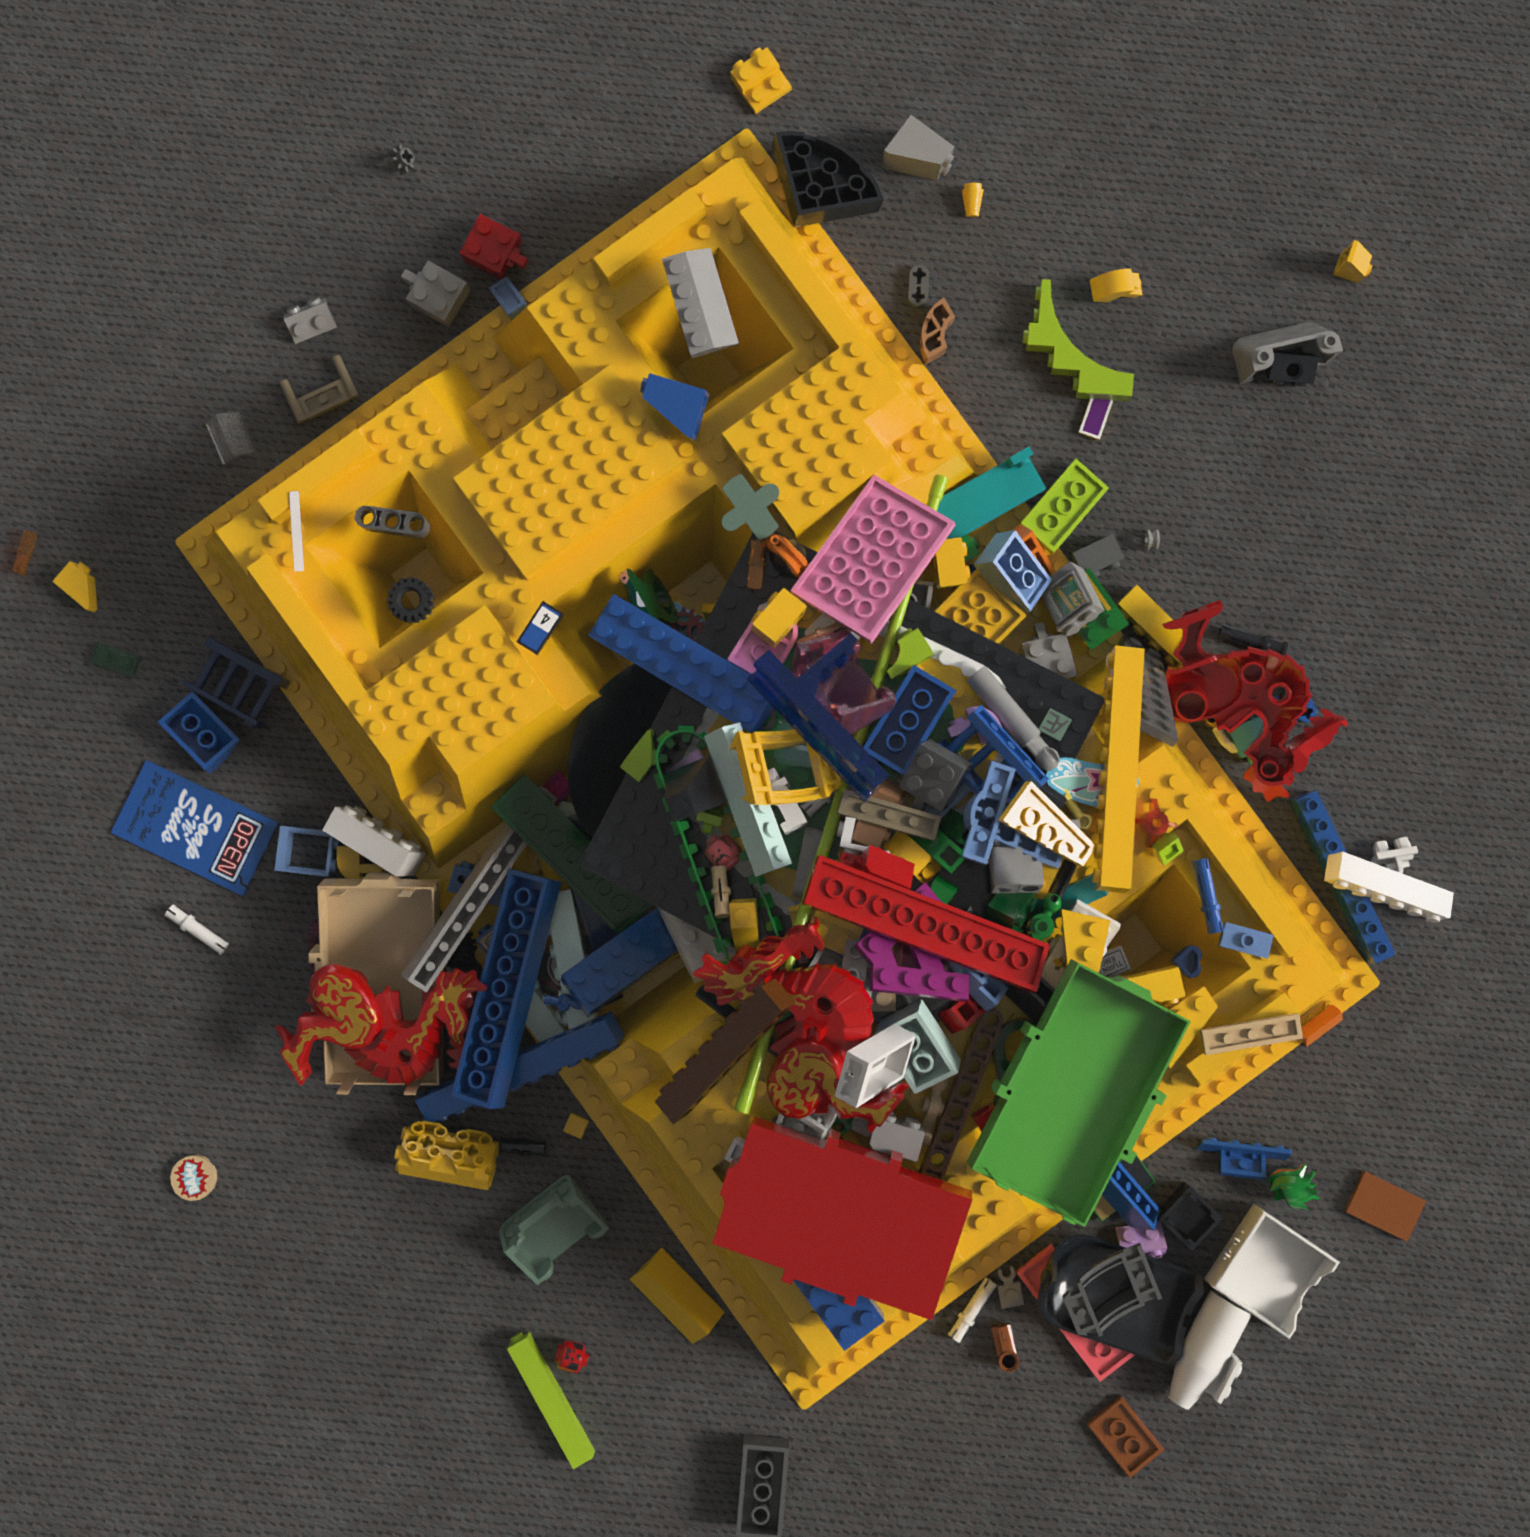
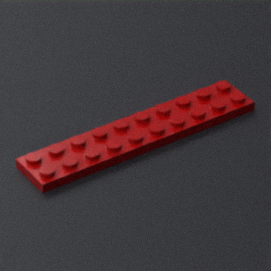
M821 855L816 857L801 904L1031 993H1036L1050 946V944Z

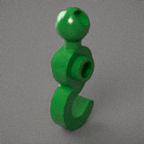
M1048 893L1042 899V907L1044 908L1042 913L1035 914L1030 919L1029 929L1032 937L1045 942L1043 938L1049 937L1054 931L1055 926L1051 916L1062 905V900L1057 894ZM1052 895L1057 896L1056 901H1051Z

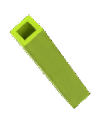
M520 1332L510 1339L511 1342L507 1350L571 1467L575 1469L591 1460L595 1450L531 1333L528 1332L523 1335Z

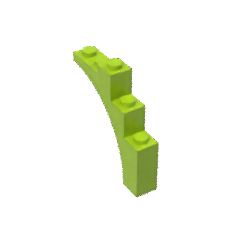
M1042 279L1040 287H1036L1035 300H1039L1038 309L1034 308L1033 322L1037 323H1029L1028 330H1023L1022 343H1026V351L1050 352L1048 354L1047 367H1051L1052 375L1077 376L1073 378L1072 391H1076V398L1129 402L1133 393L1134 374L1115 371L1099 365L1086 357L1071 343L1055 315L1051 298V280Z

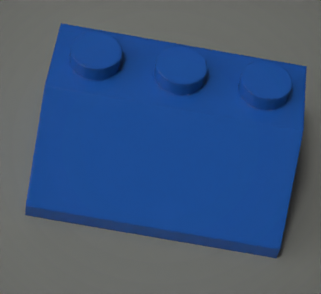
M193 692L187 695L158 721L208 774L212 773L228 758L240 741Z

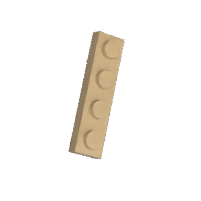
M1298 1013L1200 1030L1202 1049L1205 1055L1303 1039Z

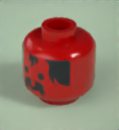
M565 1340L562 1344H558L554 1362L557 1363V1367L560 1370L578 1373L581 1367H586L589 1353H585L584 1344Z

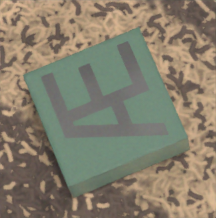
M1050 708L1039 730L1060 742L1072 719Z

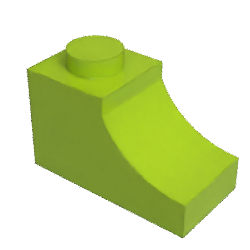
M911 628L907 629L899 635L900 639L897 641L899 656L894 665L886 671L891 682L909 672L913 665L918 666L933 657L934 652L918 628L914 631Z

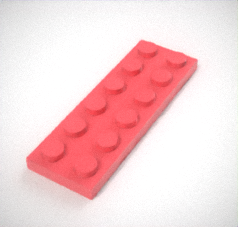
M1052 1244L1048 1245L1016 1270L1018 1276L1037 1300L1041 1273L1055 1250ZM1060 1329L1100 1382L1135 1355Z

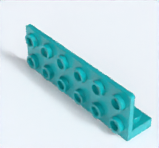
M1030 446L943 496L937 512L955 522V527L946 539L963 537L1046 490L1044 483L1030 460V457L1034 454Z

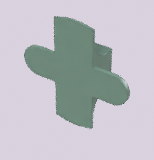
M740 474L730 479L722 487L735 506L722 518V526L726 530L734 531L744 523H747L760 541L770 536L779 527L767 508L779 497V489L776 485L769 483L755 492L744 476Z

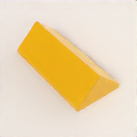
M663 1247L630 1278L633 1284L692 1344L707 1336L725 1313Z

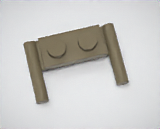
M340 355L334 356L332 360L341 379L296 399L287 379L279 383L298 424L305 422L307 419H314L359 396Z

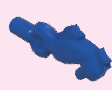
M562 994L559 997L545 995L543 1004L556 1006L561 1012L568 1011L570 1006L576 1010H582L569 994Z

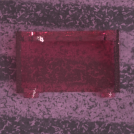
M849 629L798 643L791 671L795 686L829 739L834 743L848 738L893 710L896 703L894 692L886 686L877 690L858 662L857 657L860 651V643L857 638H854Z

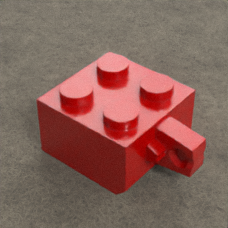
M479 214L460 251L464 262L501 280L504 278L508 268L512 269L514 265L525 270L529 263L526 257L519 254V247L522 243L520 233L482 214Z
M869 845L860 856L843 851L838 857L839 863L906 889H911L915 864L902 857L895 856L872 845Z

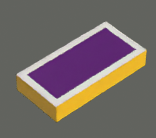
M1091 398L1078 434L1099 441L1113 400Z

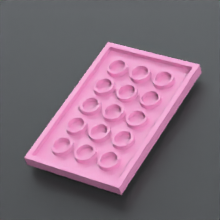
M873 475L790 590L791 594L872 644L955 527V522Z

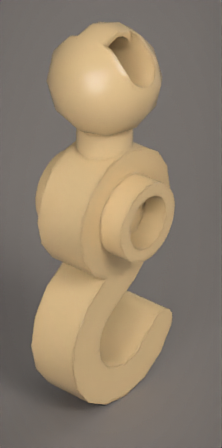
M948 1078L931 1086L932 1093L929 1097L925 1096L921 1109V1111L925 1112L922 1126L925 1130L923 1146H929L933 1135L930 1134L937 1115L942 1116L945 1102L941 1101V1094L949 1086Z

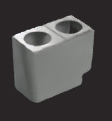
M993 847L991 849L988 859L991 893H1038L1044 885L1042 862L1033 861L1030 854L1024 855L1021 847L1016 849Z

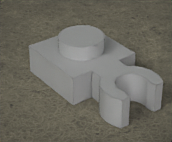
M1009 1266L1010 1274L1007 1276L1002 1274L1001 1268L997 1269V1274L1003 1281L1002 1284H997L1002 1309L1024 1305L1019 1280L1013 1281L1015 1277L1013 1266Z

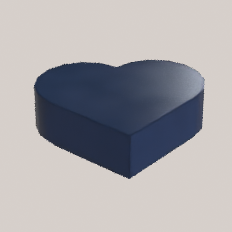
M1185 946L1170 960L1175 966L1179 967L1180 972L1186 977L1195 978L1201 973L1199 961L1201 960L1202 952L1197 946Z

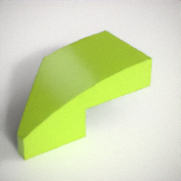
M651 728L643 735L620 766L638 782L644 778L651 768V752L655 750L653 742L654 731Z

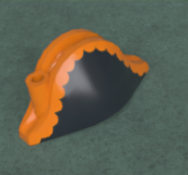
M774 533L764 538L773 567L779 573L798 580L810 564L804 546L792 538Z

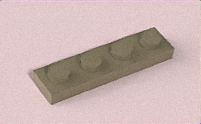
M844 789L837 813L838 815L855 818L859 821L933 842L935 841L941 816L846 789Z

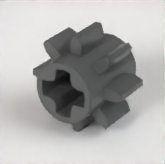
M399 144L387 152L389 155L387 163L393 172L399 171L400 175H403L414 168L413 162L415 157L409 148H402V145Z

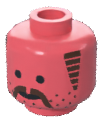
M715 834L705 843L707 848L704 851V856L713 867L726 866L727 871H729L740 861L739 854L741 850L730 836L722 835L718 837Z

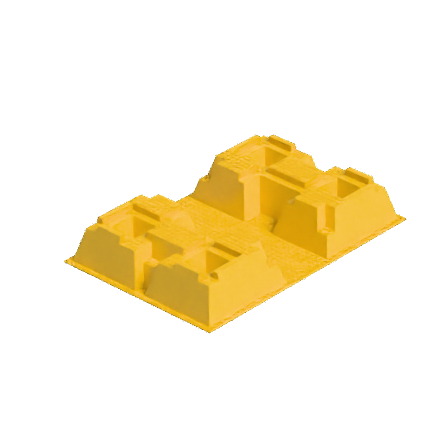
M744 129L519 291L528 307L512 321L500 305L193 526L175 541L178 548L262 664L269 670L291 681L287 689L282 687L280 689L372 816L385 822L384 826L391 830L393 828L403 833L402 837L404 839L416 841L421 845L420 849L427 852L415 875L418 879H439V899L442 913H444L456 895L447 891L455 864H461L462 861H466L476 866L505 823L490 806L523 774L534 784L541 786L558 771L568 780L569 750L575 729L583 712L591 702L601 697L598 692L609 680L633 664L588 636L613 594L629 603L626 589L619 578L621 572L629 568L639 579H642L646 571L652 569L666 589L668 588L671 597L677 592L678 595L674 602H677L689 611L694 609V614H700L702 619L707 621L701 612L703 603L711 604L712 602H717L753 534L747 523H744L734 531H728L722 526L723 516L735 508L722 489L730 479L742 474L755 492L766 484L776 485L779 489V497L767 506L771 516L779 525L775 531L818 552L873 475L894 487L921 475L932 485L934 475H942L948 478L944 495L997 466L995 460L821 225L816 223L794 227L778 167L749 129ZM711 248L739 344L692 358L662 259L685 251ZM649 373L698 387L709 393L696 441L688 438L642 397L643 393L640 392L643 378L648 379ZM299 491L304 571L298 572L294 571L289 497V492ZM1026 502L968 534L969 537H973L977 541L979 554L965 562V566L975 564L996 533L1011 531L1019 525L1031 511ZM361 506L416 512L429 521L430 531L423 538L370 532L356 523L355 513ZM368 513L364 517V524H369L373 521V513ZM396 516L388 520L389 528L397 525L398 518ZM416 520L412 524L413 531H418L422 527L421 520ZM1042 547L1055 572L1069 562L1060 548L1051 555ZM932 560L920 575L921 581L933 582L930 609L933 611L959 587L953 586L937 589ZM1073 576L1068 579V582L1074 579ZM401 578H417L431 588V592L435 597L433 599L435 605L430 610L432 611L431 615L428 614L426 616L427 619L424 621L419 620V623H407L392 614L393 612L389 610L387 597L390 594L388 591L389 589L392 590V584L394 582L398 583ZM409 591L403 595L402 604L406 609L412 610L419 605L420 597L417 592ZM1041 596L1030 612L1019 607L1027 616L999 644L1020 655L1021 644L1032 641L1031 637H1035L1033 629L1035 624L1044 622L1047 634L1052 633V636L1063 633L1056 630L1057 627ZM542 601L562 612L564 616L537 656L519 645L516 641ZM1057 602V604H1058V606H1059V608H1060V610H1061L1063 616L1065 617V616H1066V613L1063 611V609L1061 608V606H1060L1059 603ZM1118 631L1092 650L1079 632L1067 636L1077 672L1074 682L1099 694L1104 700H1107L1108 691H1104V682L1106 676H1109V668H1106L1105 665L1106 656L1115 645L1119 646L1118 643L1123 636L1121 631ZM1103 706L1075 759L1103 764V762H1100L1101 747H1104L1105 738L1101 737L1102 725L1106 723V714H1103ZM1175 721L1178 741L1174 747L1140 730L1137 775L1139 784L1136 793L1131 890L1127 893L1109 892L1107 896L1087 904L1120 923V929L1107 946V950L1119 945L1122 946L1131 969L1117 975L1123 977L1172 965L1175 966L1170 960L1187 945L1197 946L1202 952V957L1199 961L1201 973L1195 978L1186 977L1181 972L1180 974L1185 996L1200 986H1205L1218 1006L1202 1029L1291 1013L1299 1014L1301 1027H1303L1333 1004L1343 1013L1377 988L1380 984L1378 978L1190 724ZM569 793L564 799L572 802ZM1075 801L1082 813L1090 815L1093 819L1091 828L1087 831H1081L1094 844L1098 843L1099 834L1095 833L1097 819H1100V810L1097 807ZM1064 804L1060 811L1070 820H1074L1073 815L1066 804ZM1163 831L1168 833V835L1173 832L1179 838L1184 850L1165 866L1158 860L1151 844L1152 839L1157 843L1163 839L1161 835ZM527 844L511 869L544 877L541 864L536 861L538 854ZM1094 851L1083 866L1076 867L1069 884L1093 873L1094 868H1097V858H1094ZM1208 858L1217 902L1221 905L1219 911L1222 924L1227 922L1274 935L1268 959L1218 946L1221 932L1208 934L1204 912H1201V897L1192 861ZM489 903L485 905L467 932L474 934L471 936V939L477 938L479 936L478 931L486 924L490 926L495 924L499 906ZM654 905L651 906L637 921L642 919L644 916L652 912L657 907ZM579 912L583 935H587ZM1061 917L1053 920L1054 931L1049 937L1043 939L1045 943L1052 936L1055 938L1056 934L1062 935ZM548 936L545 949L547 952L550 950L549 945L553 944L552 936ZM476 942L473 944V946H477V950L474 951L476 953L474 957L481 967L484 968L487 954ZM679 957L659 971L631 986L623 992L622 999L603 1006L598 1012V1016L612 1011L625 1035L616 1049L609 1052L605 1049L593 1059L588 1060L587 1057L582 1059L574 1067H562V1070L558 1073L800 1408L806 1410L928 1319L875 1301L882 1310L885 1321L844 1351L793 1281L792 1285L781 1281L784 1272L783 1268L712 1244L724 1208V1200L720 1192L730 1162L724 1158L733 1139L740 1136L746 1140L754 1116L772 1122V1119L780 1114L771 1104L767 1093V1076L776 1057L768 1051L766 1052L749 1114L736 1111L734 1107L740 1088L744 1083L755 1045L687 1116L674 1125L655 1103V1100L661 1095L659 1090L668 1082L674 1081L672 1076L681 1068L685 1069L687 1067L685 1062L694 1054L698 1055L700 1053L698 1048L707 1040L711 1041L713 1039L711 1034L717 1028L727 1024L724 1021V1017L696 997V992L702 985H705V981L702 980L694 984L682 958ZM1054 958L1053 962L1056 966L1061 967L1062 962L1060 958ZM1006 994L994 1007L1002 1014L1003 1024L1015 1018H1026L1032 1021ZM736 1000L728 1003L737 1011L740 1010L738 1007L741 1003L740 1001ZM1153 1000L1155 1003H1157V1004H1159V1005H1161V1006H1163V1007H1165V1008H1169L1170 1006L1173 1005V1004L1164 1005V1002H1159V1001ZM988 1013L985 1016V1024L993 1025L997 1020V1015L995 1013ZM940 1019L938 1025L960 1059H962L976 1020L966 1029L951 1034ZM875 1022L871 1025L872 1037L876 1035L875 1032L878 1026ZM525 1024V1027L528 1030V1032L534 1038L536 1043H538L539 1041L536 1039V1037ZM774 1028L771 1037L776 1039L778 1035L776 1028ZM1021 1029L1013 1031L1004 1043V1054L1010 1063L1025 1035L1020 1031ZM1199 1031L1171 1069L1167 1067L1156 1088L1167 1095L1162 1106L1157 1103L1155 1104L1133 1147L1134 1152L1143 1161L1303 1042L1302 1039L1205 1055L1203 1054ZM986 1036L977 1038L976 1047L984 1048L988 1044V1038ZM992 1054L943 1179L945 1182L972 1190V1203L934 1314L1063 1220L1062 1215L1023 1195L1021 1196L1010 1188L1007 1191L997 1186L994 1180L971 1169L966 1162L981 1134L971 1114L988 1103H993L995 1095L991 1090L995 1078L997 1079ZM973 1059L967 1063L968 1071H975L979 1067L978 1060ZM955 1075L948 1078L949 1086L942 1092L941 1101H946ZM905 1078L898 1082L908 1084ZM962 1083L958 1087L959 1094H967L970 1090V1084ZM908 1086L903 1093V1099L893 1110L894 1116L904 1119V1115L918 1118V1122L922 1123L925 1112L921 1111L925 1096L929 1097L932 1093L931 1086L916 1094ZM954 1106L949 1110L950 1117L955 1118L961 1114V1108L958 1106ZM937 1115L936 1120H935V1122H934V1124H933V1126H932V1129H931L930 1134H933V1132H934L935 1126H936L937 1121H938V1119H939V1116H938V1115ZM841 1122L836 1127H831L830 1129L838 1131L845 1125ZM852 1128L841 1136L845 1141L873 1150L868 1137L853 1131ZM942 1131L940 1139L943 1141L951 1139L952 1131ZM921 1146L918 1162L902 1158L901 1166L918 1172L927 1146ZM935 1153L931 1157V1162L939 1164L944 1156L941 1153Z

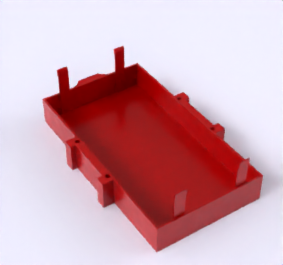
M754 1116L741 1156L731 1161L720 1192L724 1200V1208L712 1244L783 1268L782 1282L792 1285L795 1279L844 1296L843 1303L850 1306H855L857 1297L860 1295L932 1320L972 1203V1190L901 1166L902 1153L892 1150L889 1156L840 1139L841 1132L830 1129L827 1140H823Z

